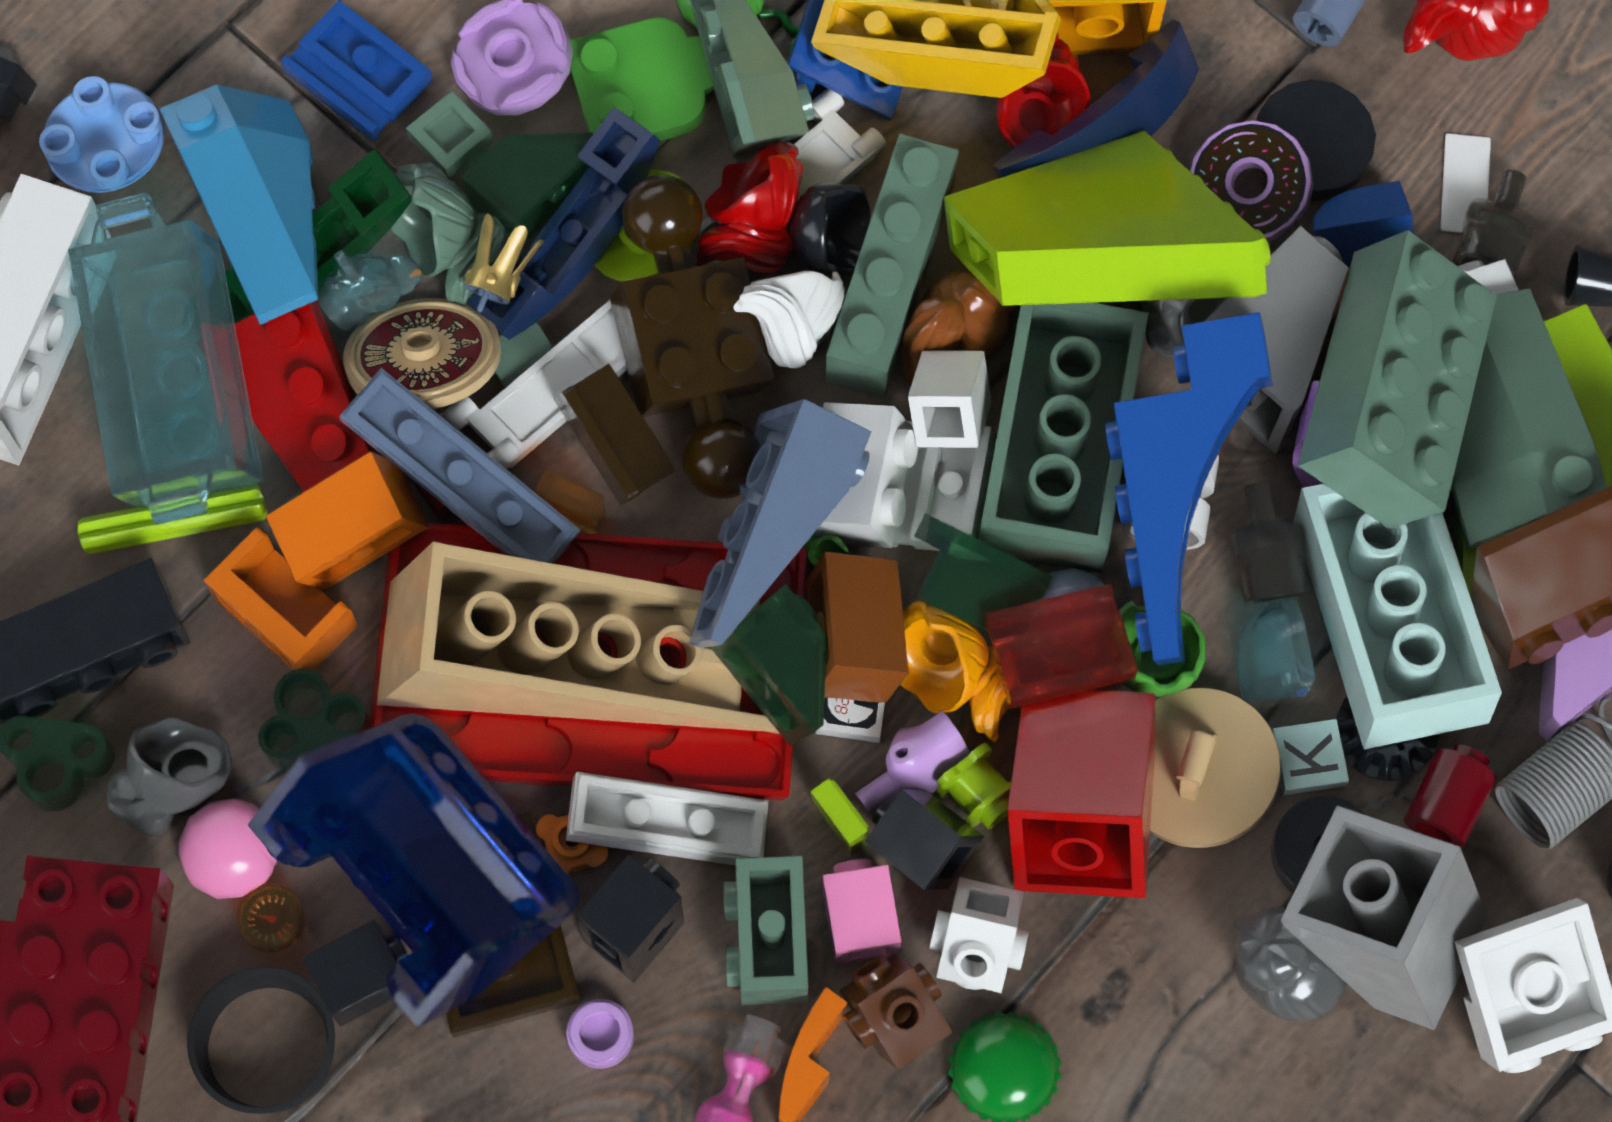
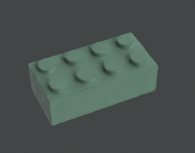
M1409 230L1354 252L1297 466L1389 529L1444 512L1497 296Z
M1098 303L1020 306L977 551L1098 573L1102 572L1109 549L1117 502L1115 486L1120 484L1123 467L1122 459L1111 460L1105 422L1116 420L1114 403L1134 399L1149 312Z

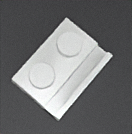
M991 426L984 427L979 448L918 447L916 461L912 467H908L903 490L906 497L905 517L903 523L895 529L892 547L898 548V545H911L915 549L976 554L997 438Z

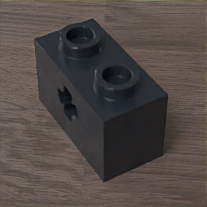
M628 855L576 916L584 943L630 981L635 983L684 924L682 897L676 891L680 883L654 860L649 859L643 866L632 856Z

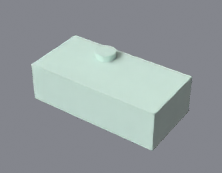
M1325 484L1302 488L1293 522L1363 749L1489 724L1502 691L1443 513L1441 512L1389 529Z

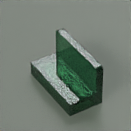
M925 513L914 536L940 551L919 590V598L1011 643L1018 644L1022 640L1053 576Z

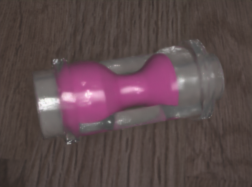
M752 1015L746 1016L744 1024L737 1022L729 1023L726 1034L729 1037L724 1045L722 1055L723 1064L727 1071L726 1086L719 1094L703 1102L696 1113L694 1122H754L749 1106L751 1092L758 1085L767 1082L776 1074L782 1058H787L791 1050V1046L781 1040L784 1031L781 1027Z

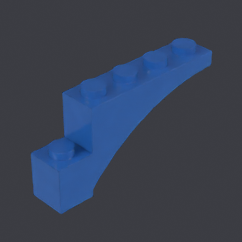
M1260 312L1182 325L1184 344L1174 345L1173 355L1179 384L1190 382L1192 390L1114 403L1116 420L1105 422L1111 460H1123L1126 484L1115 486L1121 524H1133L1136 548L1125 549L1129 582L1131 588L1142 587L1146 612L1135 614L1138 642L1141 652L1152 651L1153 660L1158 665L1185 661L1181 625L1182 576L1190 527L1204 483L1223 442L1248 403L1260 388L1273 386L1264 325Z

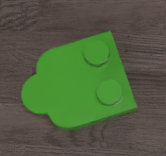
M651 18L570 40L573 49L570 75L590 138L613 107L660 139L659 141L688 134L701 124L706 111L705 94L714 90L700 36L687 37L682 27L670 19Z

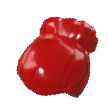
M1058 33L1045 75L1003 98H998L996 121L1003 138L1013 148L1037 129L1054 136L1089 107L1090 90L1082 75V69L1078 67L1079 60L1070 50L1069 45L1059 39Z

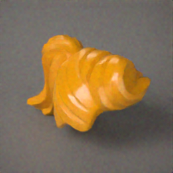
M923 601L913 602L903 610L909 673L900 685L916 695L925 708L934 714H938L941 711L944 713L956 711L969 701L971 718L978 733H985L987 738L995 743L999 738V722L1017 700L1024 681L1021 675L1023 667L1018 661L1017 655L1005 647H988L978 629L964 618L948 610L927 605Z

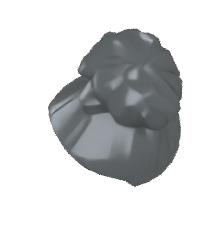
M168 716L137 728L133 731L129 740L127 765L115 771L108 781L106 794L108 808L138 832L150 837L159 836L171 824L176 813L201 805L215 796L223 787L232 767V759L227 741L215 731L196 726L174 716Z
M1283 907L1270 908L1253 915L1242 916L1234 925L1238 930L1235 940V947L1238 951L1236 970L1245 992L1264 1010L1287 1021L1306 1022L1328 1014L1343 996L1347 983L1283 926L1281 918L1286 909Z

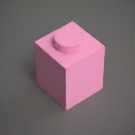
M855 859L834 865V873L823 875L822 893L834 964L839 965L870 960L879 956L889 957L893 953L899 955L902 941L888 865L873 867L872 860Z

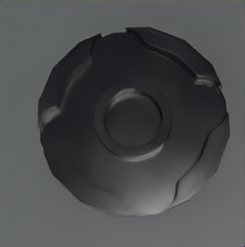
M1312 79L1290 83L1270 95L1257 115L1256 121L1277 125L1298 141L1311 165L1314 186L1310 199L1317 200L1333 197L1348 190L1358 183L1372 160L1376 132L1371 115L1356 95L1335 83Z

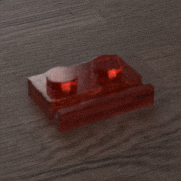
M1111 584L985 614L984 625L986 631L989 632L992 652L1009 709L1136 678L1138 668L1120 610L1117 611Z

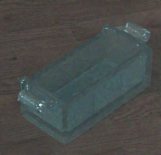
M148 193L98 204L96 207L98 219L94 226L91 244L68 249L111 495L135 507L146 505L150 509L152 520L156 525L207 513V496L209 493L264 482L220 242L190 219L166 225L161 215L154 209L152 199ZM148 218L151 219L152 228L107 239L105 229Z

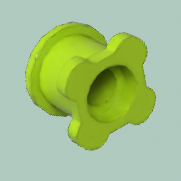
M983 743L975 748L966 758L947 770L937 780L936 783L939 787L936 791L943 799L951 795L968 815L965 821L972 827L983 823L987 829H991L1008 816L1011 782H1007L991 763L992 758L989 755L993 750L987 743Z

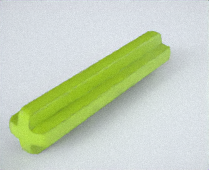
M253 484L82 517L78 520L77 532L84 552L94 554L263 521L266 519L268 509L263 489L260 485Z

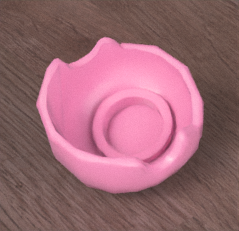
M236 798L210 801L188 818L179 838L178 855L185 875L193 887L216 899L248 896L267 883L273 873L274 866L278 862L279 845L270 817L257 806Z

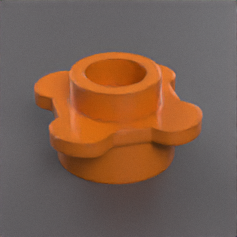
M547 814L538 821L536 833L540 839L545 841L548 852L545 867L552 876L565 877L569 872L581 871L589 866L591 868H599L606 862L609 854L606 846L578 843L576 846L570 847L566 844L568 815L556 817L552 814Z

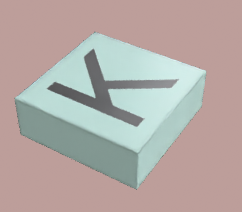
M1337 719L1272 729L1281 761L1280 787L1282 796L1346 787L1349 777Z

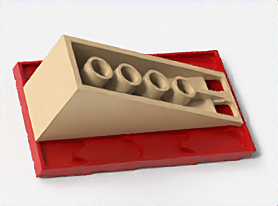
M427 523L428 529L388 552L389 557L387 560L381 613L382 620L380 622L364 772L457 781L470 779L548 787L554 785L572 786L575 773L583 772L762 800L782 801L790 796L807 548L800 549L722 645L704 648L692 645L689 641L707 577L718 561L721 559L725 561L728 549L723 546V543L580 533L555 564L504 555L467 525Z

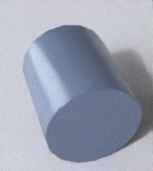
M1302 0L1292 19L1296 28L1305 37L1317 44L1334 47L1341 42L1366 0Z

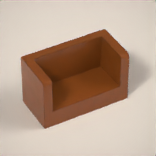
M824 552L806 579L804 587L813 696L877 703L887 702L909 673L898 560Z

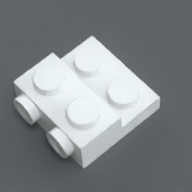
M1575 898L1454 941L1470 994L1463 997L1480 1057L1499 1072L1519 1073L1537 1067L1542 1062L1541 1057L1562 1049L1580 1051L1594 1047L1602 1042V1035L1612 1032V987L1588 903Z

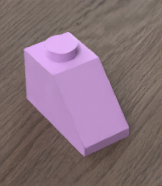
M1612 629L1597 637L1589 638L1585 634L1563 644V647L1557 654L1543 662L1538 733L1546 742L1550 741L1571 722L1575 721L1580 715L1599 702L1605 694H1609L1612 691Z

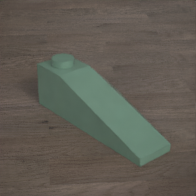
M690 0L732 155L735 156L761 149L775 141L787 142L802 138L807 134L809 129L806 121L815 119L809 90L805 83L796 86L793 71L746 0Z
M1530 289L1495 294L1497 297L1452 480V493L1467 550L1478 548V546L1606 489L1594 441Z

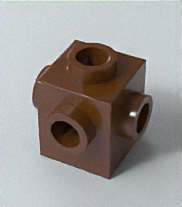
M894 953L887 958L885 956L875 957L857 968L852 974L853 981L839 990L851 1009L843 1015V1019L853 1036L864 1049L873 1045L877 1053L897 1070L953 1033L934 1002L942 997V993L933 977L921 963L913 967Z

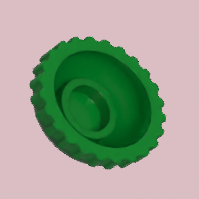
M998 1011L993 1016H988L987 1014L981 1016V1020L977 1022L971 1021L969 1028L959 1033L960 1039L953 1043L952 1048L954 1052L948 1059L951 1064L948 1074L953 1079L952 1089L959 1094L958 1100L960 1103L968 1106L967 1109L970 1113L979 1114L980 1119L983 1121L990 1119L993 1122H1016L1018 1120L1026 1122L1031 1115H1039L1042 1107L1050 1105L1051 1096L1058 1091L1056 1084L1061 1080L1059 1067H1061L1062 1063L1061 1059L1057 1057L1058 1047L1052 1044L1051 1035L1042 1030L1040 1023L1031 1022L1030 1018L1026 1015L1019 1017L1015 1012L1002 1014V1012Z

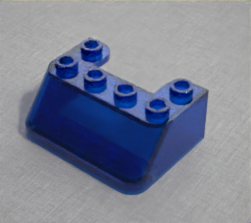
M416 714L400 716L299 757L248 824V827L264 844L270 855L280 863L294 867H308L332 856L349 876L353 885L366 896L388 922L397 937L410 948L413 953L401 958L388 973L387 985L396 1005L406 1013L417 1028L480 995L556 930L573 912L579 902L578 890L572 879L447 734L433 721Z

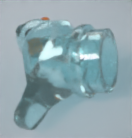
M340 250L334 254L339 265L337 275L328 276L324 280L325 285L318 290L317 301L327 316L344 331H349L356 324L362 325L367 322L370 313L388 311L394 307L402 295L412 292L423 279L422 272L416 261L405 254L388 258L373 253L348 256L344 251Z

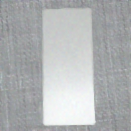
M1449 133L1445 135L1440 226L1442 231L1476 235L1486 234L1490 138Z

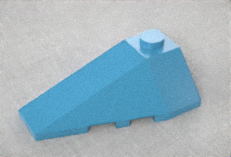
M216 84L159 108L180 158L259 324L266 323L318 300L316 240L313 235L312 209H315L314 191L311 186L313 148L290 101Z

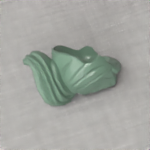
M423 162L418 165L411 163L404 165L397 170L396 176L410 193L412 202L392 226L391 231L406 242L411 262L418 273L431 278L447 269L445 282L446 298L450 303L464 305L473 294L463 287V283L466 280L465 274L468 269H472L475 263L481 227L487 213L476 212L470 204L468 196L461 192L454 181L448 180L444 172L439 167H436L435 164ZM491 215L494 220V229L489 259L490 266L494 264L509 238L508 232L501 221Z

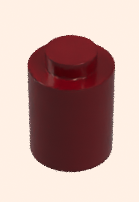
M1461 744L1454 745L1452 750H1437L1404 817L1405 824L1414 832L1459 846L1463 849L1497 780L1495 773L1488 767L1490 760L1476 749Z

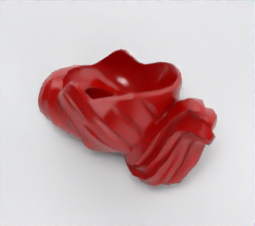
M1418 0L1403 35L1404 52H1417L1436 40L1441 48L1459 60L1472 61L1490 57H1502L1519 45L1525 32L1535 30L1537 24L1543 21L1544 16L1547 15L1549 10V0Z
M775 141L761 148L751 161L729 164L723 168L720 187L709 196L704 204L707 215L722 226L709 230L697 241L699 248L697 252L698 266L706 265L713 261H726L744 257L749 272L769 275L779 270L786 263L792 249V241L786 226L798 201L799 188L803 179L802 173L804 172V166L796 158L799 155V149L796 145L785 141Z

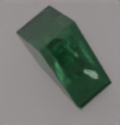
M594 133L504 135L492 148L488 146L481 148L467 162L464 174L461 176L464 192L468 196L470 204L478 212L489 213L497 217L507 230L508 237L516 227L525 226L528 232L526 242L554 215L589 168L577 155Z
M785 584L757 603L722 645L711 646L710 648L789 746L815 733L824 725L827 634L818 625L817 616L811 605L801 596L793 594Z

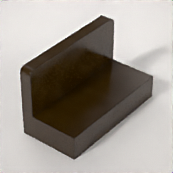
M607 364L575 385L568 387L553 398L620 505L631 501L639 496L640 493L676 471L610 364Z

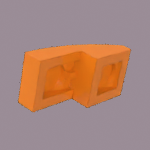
M827 987L812 1007L792 1049L780 1097L779 1122H801L829 1083L830 1072L813 1061V1059L842 1021L843 1015L847 1013L848 1002Z

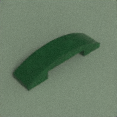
M376 149L372 150L327 187L333 197L312 213L313 235L316 240L318 295L361 260L392 228L412 202L410 193ZM232 266L184 305L207 338L255 314Z

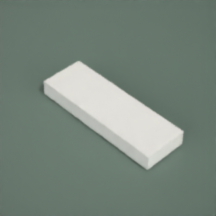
M576 772L572 781L566 841L736 866V859L763 857L769 800Z

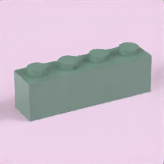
M899 133L826 355L825 382L885 399L901 351L902 336L907 322L912 316L945 214L944 196L951 194L955 183L959 150Z

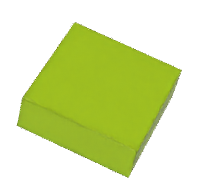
M828 778L810 791L814 806L851 855L867 844L865 841L870 835L869 826L834 779L831 781Z

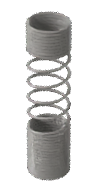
M1605 694L1600 699V717L1590 714L1580 715L1575 720V723L1571 722L1564 730H1561L1559 734L1495 785L1496 798L1508 819L1519 832L1539 847L1552 849L1612 799V747L1593 729L1581 724L1584 720H1593L1601 723L1608 739L1612 743V723L1606 720L1604 705L1612 699V694Z

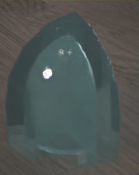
M1293 597L1281 598L1263 607L1246 623L1237 642L1236 668L1241 696L1247 703L1306 696L1316 679L1304 619L1299 605Z

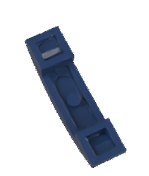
M1174 19L1129 54L1128 56L1134 71L1054 136L1037 129L996 162L993 168L998 179L1142 131L1152 136L1180 105L1199 71L1181 23Z
M613 107L577 155L589 168L514 266L512 274L536 242L541 239L544 240L519 274L521 279L515 296L510 298L509 304H501L487 299L483 311L478 312L495 324L498 332L509 340L543 318L590 272L623 226L622 210L628 193L638 182L649 175L660 139L617 108ZM473 294L466 304L477 311L481 296Z

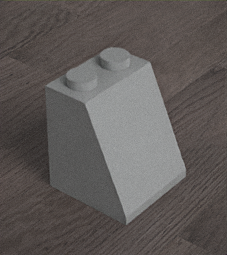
M1301 226L1271 255L1270 264L1266 266V294L1257 297L1227 298L1205 320L1211 321L1260 312L1264 325L1273 386L1260 388L1237 421L1275 455L1284 447L1303 404L1348 270V266L1342 262V257L1333 244L1323 237H1313Z
M1337 806L1281 918V922L1288 931L1374 1009L1435 1030L1462 973L1454 941L1480 933L1488 916L1459 846Z

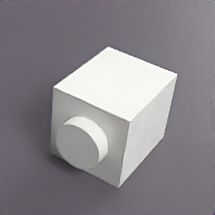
M922 351L908 394L916 447L979 448L992 402L984 351Z

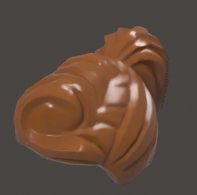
M968 268L966 270L952 271L936 280L929 287L920 305L907 322L902 336L904 371L909 384L912 385L922 351H984L985 359H987L996 350L1000 349L1008 338L1012 325V312L1019 305L1002 306Z

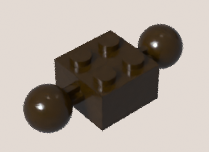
M653 175L641 180L630 190L624 201L622 219L625 231L631 241L641 250L653 254L658 275L623 281L610 296L616 326L636 407L643 417L691 407L696 429L688 437L683 449L682 461L684 472L693 487L702 494L715 499H731L742 495L739 485L746 484L749 468L761 446L754 432L749 427L732 419L728 399L759 392L774 380V375L759 320L749 312H736L733 308L740 299L744 287L751 284L745 258L741 257L695 267L689 245L695 240L702 226L703 210L701 201L695 190L684 180L671 175Z

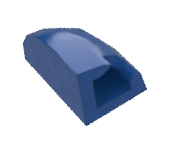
M1400 181L1364 186L1342 192L1323 203L1314 215L1315 236L1323 237L1333 244L1339 251L1342 262L1348 268H1350L1354 252L1406 230L1413 233L1412 212Z

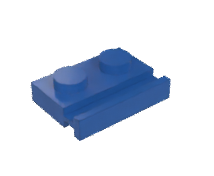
M340 0L299 41L300 46L290 57L286 55L280 61L284 73L374 143L380 137V131L389 122L393 123L433 81L429 68Z

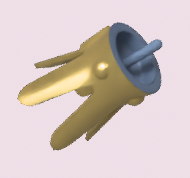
M488 213L485 215L482 223L475 263L472 269L466 271V280L463 283L464 288L481 296L477 312L483 311L487 299L501 304H509L510 298L515 296L521 279L519 274L544 242L542 239L537 241L512 274L528 234L525 226H518L512 231L494 264L490 266L489 259L494 220Z

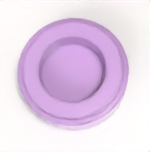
M595 999L585 1002L573 1012L567 1025V1040L573 1055L582 1064L591 1068L605 1069L617 1065L629 1054L634 1041V1030L628 1013L619 1004L606 999Z

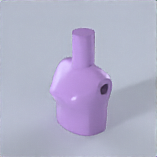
M941 711L919 726L900 728L895 734L886 754L888 771L854 794L868 815L878 809L880 804L890 794L899 792L901 789H924L933 794L939 787L936 783L937 780L947 770L970 754L969 749L955 725Z

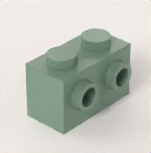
M803 857L736 859V881L723 882L725 921H738L739 946L726 947L727 987H741V1005L807 1003L808 971Z

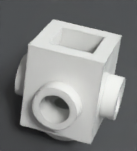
M959 877L952 911L949 913L938 910L929 949L942 952L936 978L955 982L967 989H986L1001 993L1007 968L1020 970L1029 931L1017 929L1024 892Z

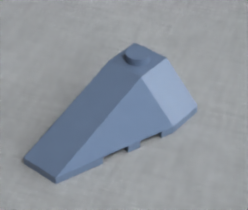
M805 399L759 414L753 432L761 448L749 468L746 484L739 485L740 493L743 494L741 503L735 509L732 516L726 518L722 523L718 540L723 542V546L728 551L725 561L722 559L718 561L707 577L689 641L690 644L704 648L722 645L842 500L850 487H854L861 480L869 462L870 455L868 451H865L872 431Z

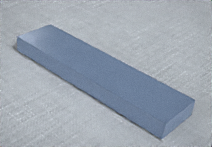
M382 368L340 415L341 422L504 555L555 564L580 534L578 527Z

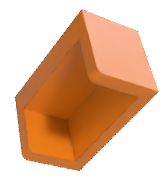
M374 452L367 453L266 515L295 581L324 591L429 528L403 472L386 457Z
M259 527L255 528L203 580L214 600L304 681L358 627L351 609L342 601L335 604L320 589L295 581L286 559L274 549L269 536Z

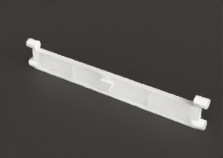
M828 88L812 100L815 115L813 120L818 124L794 144L799 149V155L796 158L804 166L799 197L809 187L818 183H846L875 158V155L887 145L884 137L875 128H869L860 136L836 113L845 105L843 98L840 94ZM709 216L702 221L697 239L691 248L695 267L698 266L697 252L699 248L697 241L709 230L722 226ZM791 219L789 220V222H788V224H787V226H786V229H787L788 232H789V227H790V221H791ZM609 300L484 407L479 409L467 397L450 405L440 416L458 431L468 424L490 446L492 450L487 453L506 470L509 467L515 466L567 421L554 401V397L607 364L611 365L618 377L627 370L611 301Z

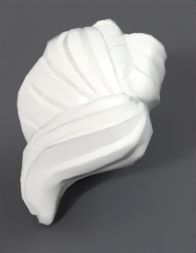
M801 271L754 281L744 287L740 299L733 308L736 312H749L757 317L765 338L768 355L778 366L796 369L806 365V361L813 358V353L816 352L817 346L832 332L845 300V287L837 272H832L833 277L829 279L819 272Z

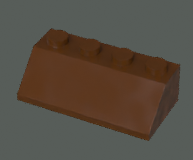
M1612 486L1478 546L1470 598L1480 627L1508 670L1526 661L1530 664L1544 662L1557 654L1563 647V644L1585 634L1589 638L1597 637L1612 629Z

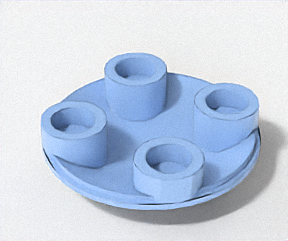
M91 76L80 80L75 85L73 93L64 98L52 111L39 137V145L53 173L67 185L86 192H110L131 185L152 168L163 147L165 136L164 122L158 107L144 92L130 85L106 82L101 77Z

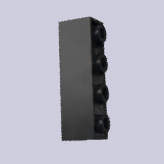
M152 558L0 621V724L17 717L26 720L42 716L57 706L56 700L78 691L88 694L103 690L117 681V674L139 665L144 668H151L164 664L178 654V648L190 644L184 626L171 602L172 598L163 576Z

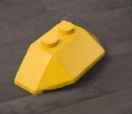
M824 0L811 43L815 49L888 85L1003 98L1045 75L1061 18L1048 0Z

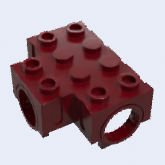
M27 855L23 875L26 883L23 899L19 898L16 921L0 920V1122H136L174 884L159 868Z

